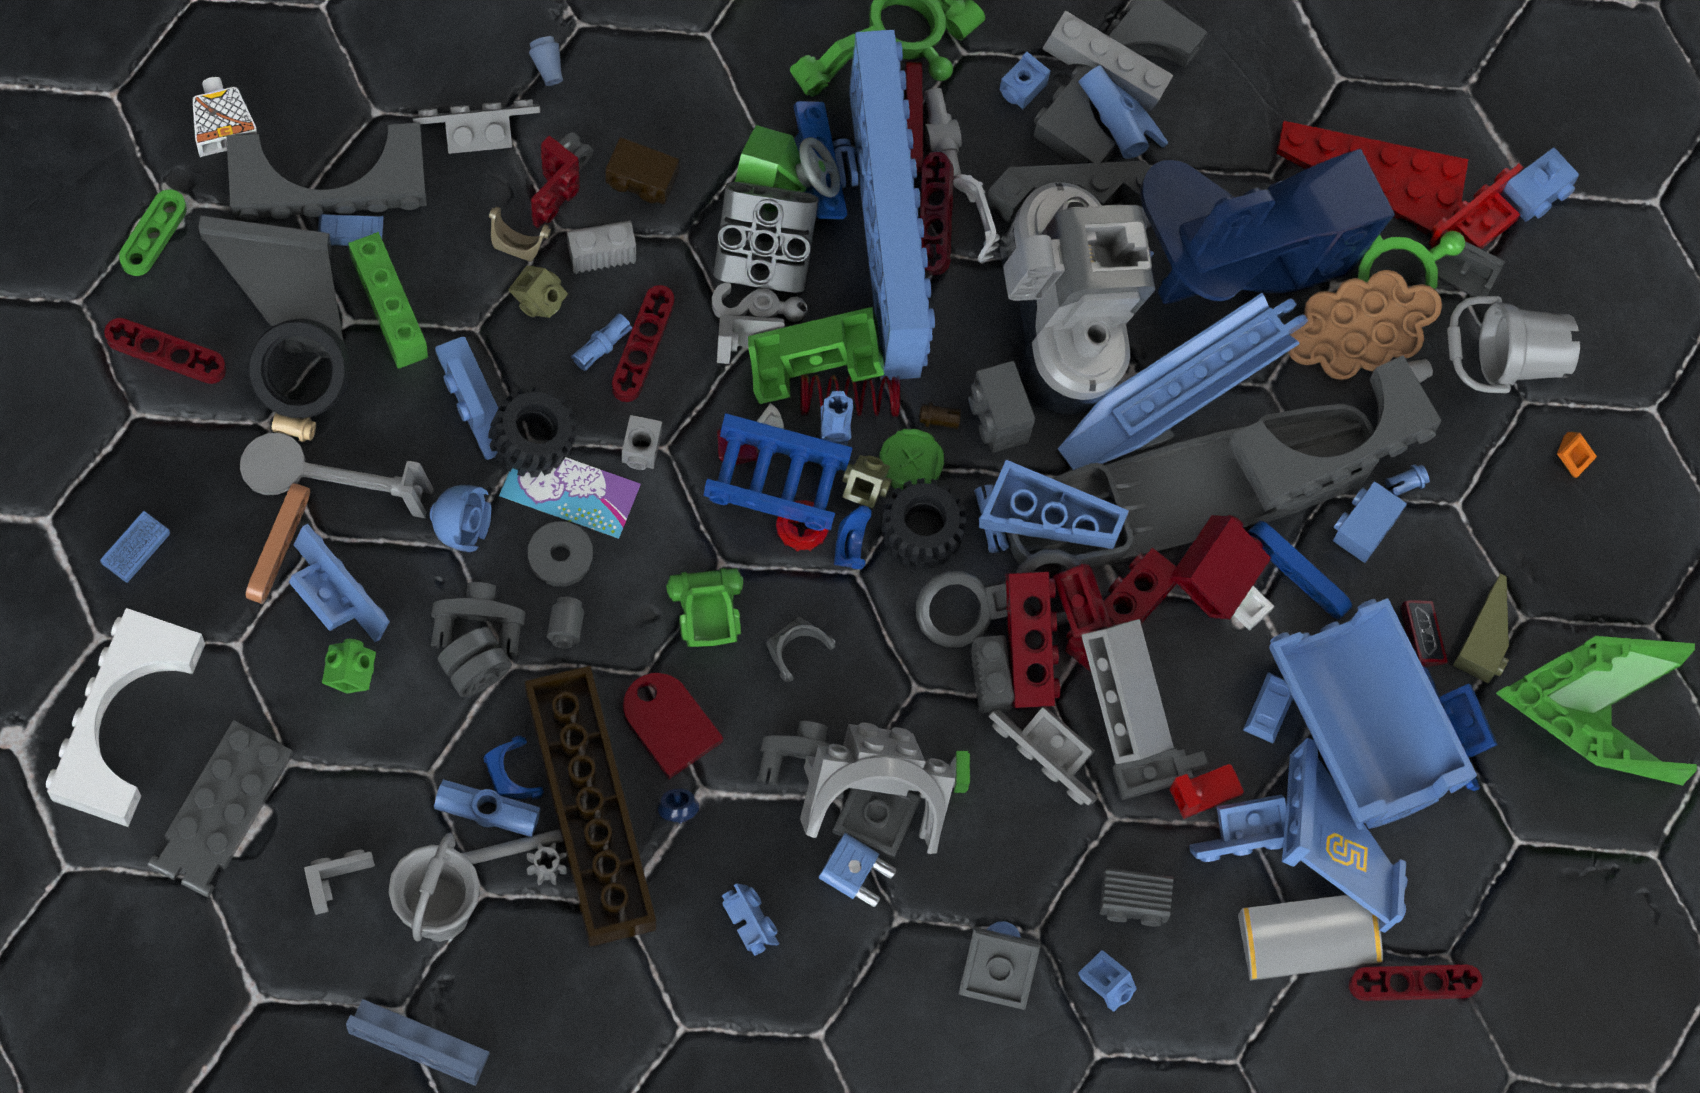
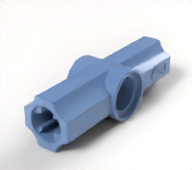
M832 391L831 395L824 399V404L821 406L819 439L847 446L848 440L851 439L853 400L847 397L844 391Z
M444 779L439 786L434 804V809L474 820L483 827L490 828L494 826L532 837L536 830L541 812L540 807L502 797L491 789L478 790ZM486 802L493 803L497 807L491 814H483L478 809Z

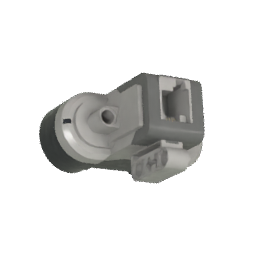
M1064 182L1049 183L1035 189L1010 220L1002 235L1000 255L1008 298L1019 301L1026 341V347L1019 361V373L1023 386L1037 403L1053 412L1080 414L1091 410L1124 376L1130 361V345L1126 324L1155 291L1146 228L1140 206H1102L1091 193L1079 186Z

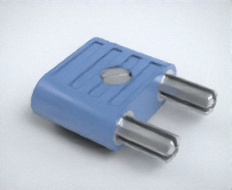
M844 833L818 878L853 899L856 896L875 907L880 901V897L862 886L871 868L890 879L896 873V868L878 858L880 853Z

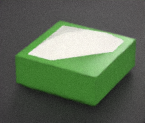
M956 751L955 757L950 764L951 771L955 777L953 784L954 793H966L970 784V753L968 751Z

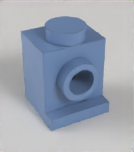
M1026 51L1022 59L1001 79L999 90L1009 103H1016L1020 108L1024 109L1047 86L1051 70Z

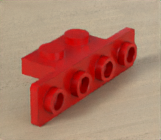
M1519 163L1511 170L1508 168L1503 169L1494 179V184L1491 186L1485 184L1473 196L1474 200L1470 203L1466 200L1463 201L1453 211V216L1450 219L1443 217L1431 230L1434 235L1428 244L1434 248L1440 243L1442 236L1446 232L1457 231L1464 236L1466 242L1482 249L1518 220L1521 214L1500 194L1503 192L1507 182L1519 174L1524 167Z

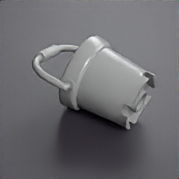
M1499 296L1470 297L1459 303L1450 317V327L1447 328L1449 357L1453 361L1455 371L1461 380L1474 390L1486 393H1509L1511 385H1514L1518 380L1567 378L1566 374H1573L1579 359L1580 341H1572L1571 331H1579L1578 325L1570 314L1519 309L1513 304L1503 303L1502 298ZM1492 304L1484 315L1479 337L1481 369L1486 381L1491 385L1478 383L1469 377L1462 366L1461 360L1463 355L1458 318L1462 311L1470 305Z
M451 833L445 834L439 845L431 844L412 850L400 859L391 874L388 893L392 908L403 923L412 929L415 941H420L422 937L437 942L454 938L465 929L468 919L477 906L480 883L476 869L464 854L454 849L456 843Z

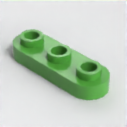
M172 189L159 192L119 253V260L127 274L140 276L147 273L185 217L187 206L180 192ZM170 206L176 208L175 211L171 213L165 211L166 208ZM152 232L159 233V236L156 238L148 237ZM135 258L143 259L140 264H132Z

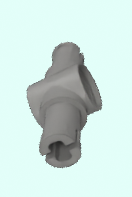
M929 89L924 92L929 117L927 124L924 125L928 151L944 153L953 164L954 177L962 175L957 157L959 147L962 145L958 121L956 119L952 120L951 114L947 113L942 89ZM940 162V167L945 168V166H943V164Z

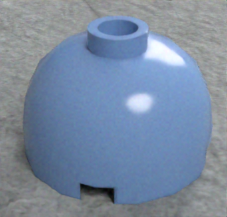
M457 485L446 489L438 497L430 509V519L437 538L443 544L465 552L476 551L479 548L474 545L478 537L483 540L485 539L491 522V503L485 502L483 495H489L487 490L473 485Z

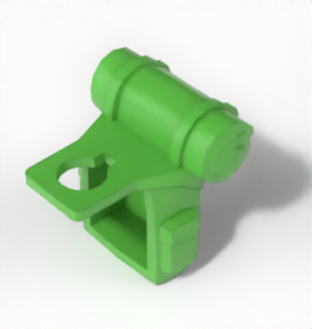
M725 567L720 568V570L696 573L681 572V574L669 576L668 584L666 585L667 593L673 602L681 601L684 614L679 616L682 640L687 642L688 647H708L737 642V635L741 634L739 610L733 607V596L740 595L743 588V577L737 568L726 569Z

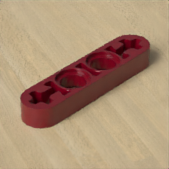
M906 62L905 100L909 101L910 118L907 119V129H912L913 148L910 149L911 159L915 158L917 176H922V62Z
M942 152L930 153L923 160L920 208V218L923 219L924 237L921 238L922 248L927 250V260L932 259L934 248L930 244H935L936 253L941 258V260L936 261L935 266H932L928 261L925 271L930 275L943 274L949 268L951 261L954 167L950 159ZM939 161L945 166V168L939 169V179L942 183L937 182V176L931 169L936 167ZM935 191H943L945 194L944 201L937 206L930 205V195ZM935 221H941L944 225L942 233L938 236H930L928 234L930 224Z
M653 286L646 293L612 381L613 395L622 402L634 401L640 395L673 312L674 294L666 286ZM663 296L665 297V303L661 304L657 316L653 314L655 300ZM649 322L655 324L658 327V331L653 336H645L640 332V327L644 323ZM633 351L644 352L647 355V360L639 365L633 364L628 358ZM628 371L634 373L632 377L633 388H628L627 392L622 391L621 384L626 383Z
M124 318L113 319L105 326L104 333L108 345L121 353L204 383H217L226 374L224 358L216 351ZM121 329H125L126 336L135 339L134 347H132L133 344L130 338L121 336L119 340H116L113 332L119 333ZM153 338L158 340L159 347L154 352L149 353L141 349V345L146 339ZM184 349L190 354L188 360L184 363L172 361V354L176 350ZM196 355H199L198 358L202 364L210 365L212 361L215 362L217 370L212 369L210 373H206L205 366L196 363Z
M1467 964L1363 967L1355 971L1350 978L1349 989L1355 998L1363 1001L1469 998L1480 990L1483 978L1476 967ZM1447 973L1451 974L1450 980H1459L1463 974H1467V978L1473 980L1474 983L1468 989H1465L1463 983H1453L1450 987L1451 991H1449V977ZM1396 974L1404 976L1408 982L1407 990L1403 992L1394 990L1390 985L1391 976ZM1426 974H1435L1440 978L1441 988L1439 990L1431 991L1426 988L1423 982ZM1380 975H1384L1382 985H1373L1369 988L1368 992H1364L1363 986L1357 985V982L1363 976H1366L1368 982H1378L1381 979Z

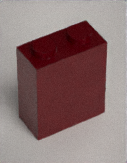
M1211 515L1170 576L1210 618L1230 620L1271 559L1262 549L1263 544L1258 539L1250 536L1243 528V523L1232 515Z

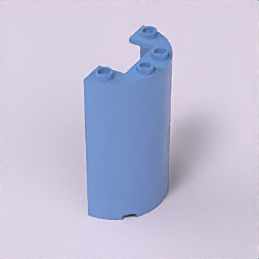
M1388 598L1379 602L1371 599L1357 607V613L1349 622L1341 625L1337 621L1332 622L1321 628L1320 633L1312 636L1309 633L1302 634L1301 632L1289 635L1288 632L1281 633L1270 640L1271 644L1269 646L1274 660L1356 827L1360 830L1365 828L1363 823H1366L1368 829L1416 813L1438 802L1439 798L1443 797L1448 790L1454 793L1477 776Z

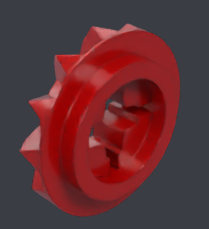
M807 500L794 501L811 507L814 505L813 502ZM778 516L776 522L777 535L780 536L785 546L788 545L796 551H811L814 547L822 544L828 534V529L821 531L806 529L802 537H799L798 528L793 525L800 522Z

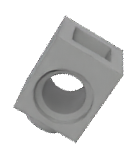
M630 415L622 448V463H627L629 467L637 470L654 469L662 436V421ZM637 441H646L650 446L646 449H637L633 444Z

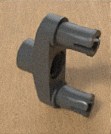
M469 582L466 586L465 598L444 599L433 602L431 617L434 618L430 646L440 649L442 635H444L443 649L452 643L454 620L467 619L498 622L501 625L498 648H502L507 654V645L510 642V656H518L520 630L525 624L526 612L517 607L496 602L497 587L495 585Z
M799 721L796 736L774 735L763 737L760 749L763 755L756 781L765 784L767 773L771 771L768 785L777 786L782 758L786 756L806 759L807 756L815 757L818 745L826 747L831 745L825 743L828 727L815 722ZM844 791L835 799H844Z

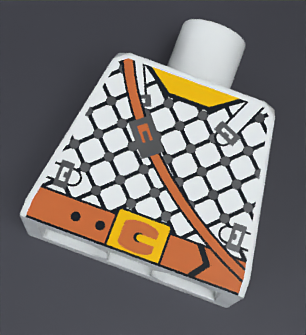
M219 77L205 79L202 82L205 94L193 97L195 140L200 157L227 151L226 136L257 134L255 123L237 87L223 89L222 81Z

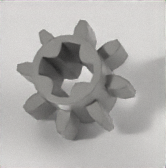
M539 842L537 843L538 851L535 854L527 853V860L534 863V865L527 868V874L533 875L536 873L538 885H541L544 880H551V883L556 885V876L559 873L567 874V868L560 864L567 859L566 852L558 854L556 852V843L554 842L550 847H543ZM547 858L548 862L552 863V868L547 869L545 865L541 864V860Z

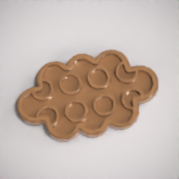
M1391 270L1375 273L1368 282L1356 278L1348 279L1340 285L1336 293L1323 291L1310 297L1304 309V314L1308 319L1307 323L1294 333L1289 334L1298 340L1300 344L1288 351V354L1298 364L1313 365L1320 362L1324 372L1331 378L1338 380L1349 379L1356 375L1360 368L1374 372L1376 367L1391 361L1392 357L1398 358L1404 355L1405 358H1410L1418 353L1424 341L1422 327L1431 324L1440 315L1442 309L1441 297L1431 286L1421 284L1408 287L1404 278Z

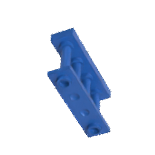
M725 413L720 437L726 438L728 442L718 480L707 479L703 496L708 497L710 501L716 504L727 505L731 503L802 522L813 530H831L835 513L826 511L835 473L839 470L846 471L852 447ZM744 444L755 446L760 450L749 490L730 485L740 447ZM776 452L788 455L792 459L781 498L762 493L772 454H776ZM808 461L821 464L823 467L813 507L794 502L804 463Z

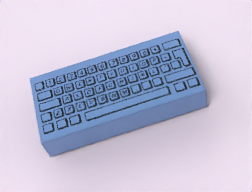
M143 511L100 560L101 564L128 583L170 535V531Z

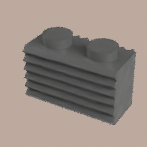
M999 635L975 638L970 654L972 655L971 661H973L972 667L975 674L973 679L976 680L974 685L976 686L975 692H977L978 711L988 713L995 710H1010L1014 701V692L1006 637Z
M1106 868L1103 874L1099 914L1107 915V919L1113 922H1126L1127 918H1133L1135 920L1140 919L1141 924L1145 926H1160L1161 923H1166L1170 917L1174 877Z

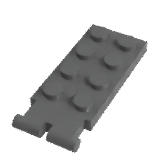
M233 720L164 835L169 842L160 857L156 855L151 857L148 867L172 880L178 877L181 870L186 872L181 884L208 898L214 889V885L210 884L219 867L226 870L292 758L293 751Z

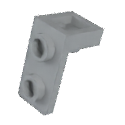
M720 314L717 363L730 364L731 351H737L738 346L748 347V336L784 328L785 320Z
M354 850L344 855L345 858L333 861L330 858H321L310 863L311 866L304 867L315 915L329 912L327 901L333 900L329 880L322 881V879L374 867L372 852L365 853L364 850Z

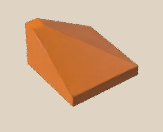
M1567 432L1557 452V455L1574 478H1577L1597 457L1580 432Z

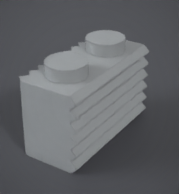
M631 220L567 231L570 260L573 272L576 274L579 271L584 273L585 270L590 272L591 269L595 271L598 268L603 269L604 267L609 269L610 266L615 267L617 264L622 266L623 263L628 265L629 262L632 264L636 262V242Z

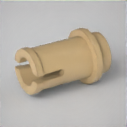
M276 413L272 422V432L298 437L300 442L311 441L316 431V422L311 421L310 417L304 419L290 418Z

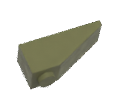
M1501 573L1493 584L1453 664L1456 668L1486 683H1489L1494 675L1500 677L1509 659L1504 657L1509 647L1507 577Z

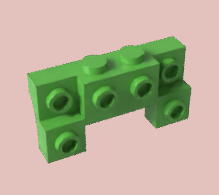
M873 307L748 336V349L753 374V391L759 404L789 398L790 378L802 376L803 374L806 375L847 365L853 382L885 375L883 351L879 343L878 320Z

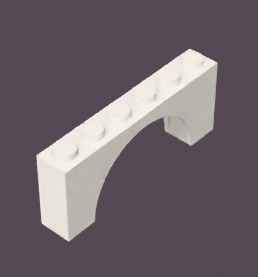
M126 608L122 618L117 617L111 632V635L114 636L109 648L104 647L98 662V665L101 666L97 677H92L88 682L85 692L87 700L84 707H79L74 715L72 726L75 728L70 739L65 738L59 751L61 760L57 769L50 771L46 781V788H48L47 792L54 802L128 827L141 795L136 786L127 783L114 774L101 756L99 729L104 712L111 700L122 688L141 676L159 671H180L193 674L205 642L201 633Z

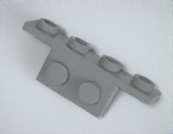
M533 99L515 100L514 106L501 107V102L482 104V109L469 110V105L450 107L449 113L439 114L437 108L418 110L419 115L412 116L413 123L420 122V124L445 122L448 153L452 154L512 148L509 116L541 113L539 104H533Z
M1042 707L1024 730L1017 726L1002 711L995 710L991 712L988 717L994 721L992 727L1003 737H1012L1019 744L1017 749L1030 760L1035 758L1044 766L1042 771L1048 778L1054 782L1060 780L1069 788L1067 794L1080 805L1083 803L1090 805L1098 799L1092 791L1074 776L1095 750L1048 708Z

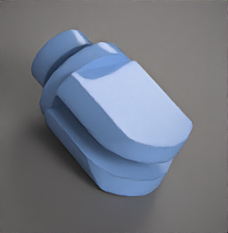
M849 139L835 140L833 147L842 188L846 187L843 163L847 165L851 186H858V172L855 162L857 150L851 147Z

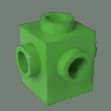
M345 639L343 643L329 645L325 657L322 683L347 694L369 690L371 676L374 672L376 652L363 647L364 643L355 639Z

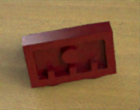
M550 135L541 143L542 171L548 182L531 199L533 225L537 228L544 222L550 223L557 215L559 206L565 200H572L580 189L578 157Z

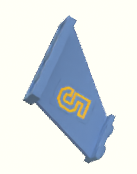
M1306 738L1290 754L1282 862L1293 867L1299 861L1304 862L1380 919L1379 931L1385 933L1396 923L1401 922L1406 913V905L1404 904L1405 889L1408 882L1405 876L1406 861L1400 859L1396 864L1392 865L1366 826L1361 830L1356 827L1334 780L1318 759V747L1315 741Z

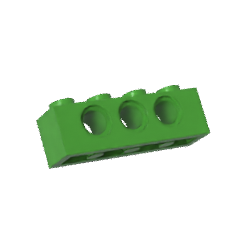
M379 232L349 242L352 263L397 368L399 369L428 358L426 341Z

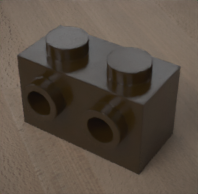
M620 137L606 167V183L619 192L629 191L639 195L646 202H658L665 205L679 174L680 159Z

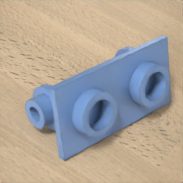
M735 884L734 887L737 893L734 890H730L722 895L724 899L722 904L733 924H737L744 919L747 922L746 925L737 930L747 951H752L755 956L766 950L764 944L779 945L775 937L777 929L768 916L765 917L759 907L761 899L752 887Z

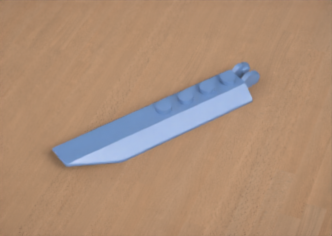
M1263 293L1259 294L1111 390L1103 399L1095 404L1060 445L1058 451L1071 469L1075 470L1090 463L1104 464L1141 448L1300 344L1298 340L1289 334L1303 327L1308 319L1302 314L1284 325L1279 318L1294 309L1297 305L1294 300L1290 298L1272 309L1269 308Z

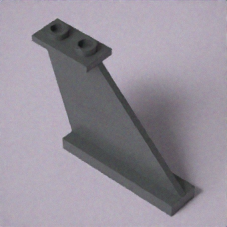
M200 216L198 228L201 240L207 243L271 327L291 319H311L327 325L343 340L329 259L332 247L329 233ZM294 336L283 340L279 344V348H283L289 353L300 354L305 351L316 353L323 358H330L329 353L321 343L310 337Z

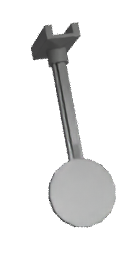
M267 433L255 438L247 445L241 456L240 471L243 480L253 491L263 495H278L286 492L293 483H298L301 477L390 492L393 496L403 498L412 516L425 518L427 512L420 501L422 493L432 494L434 489L421 464L418 462L407 461L403 477L395 476L394 478L306 463L301 446L292 437L283 433Z

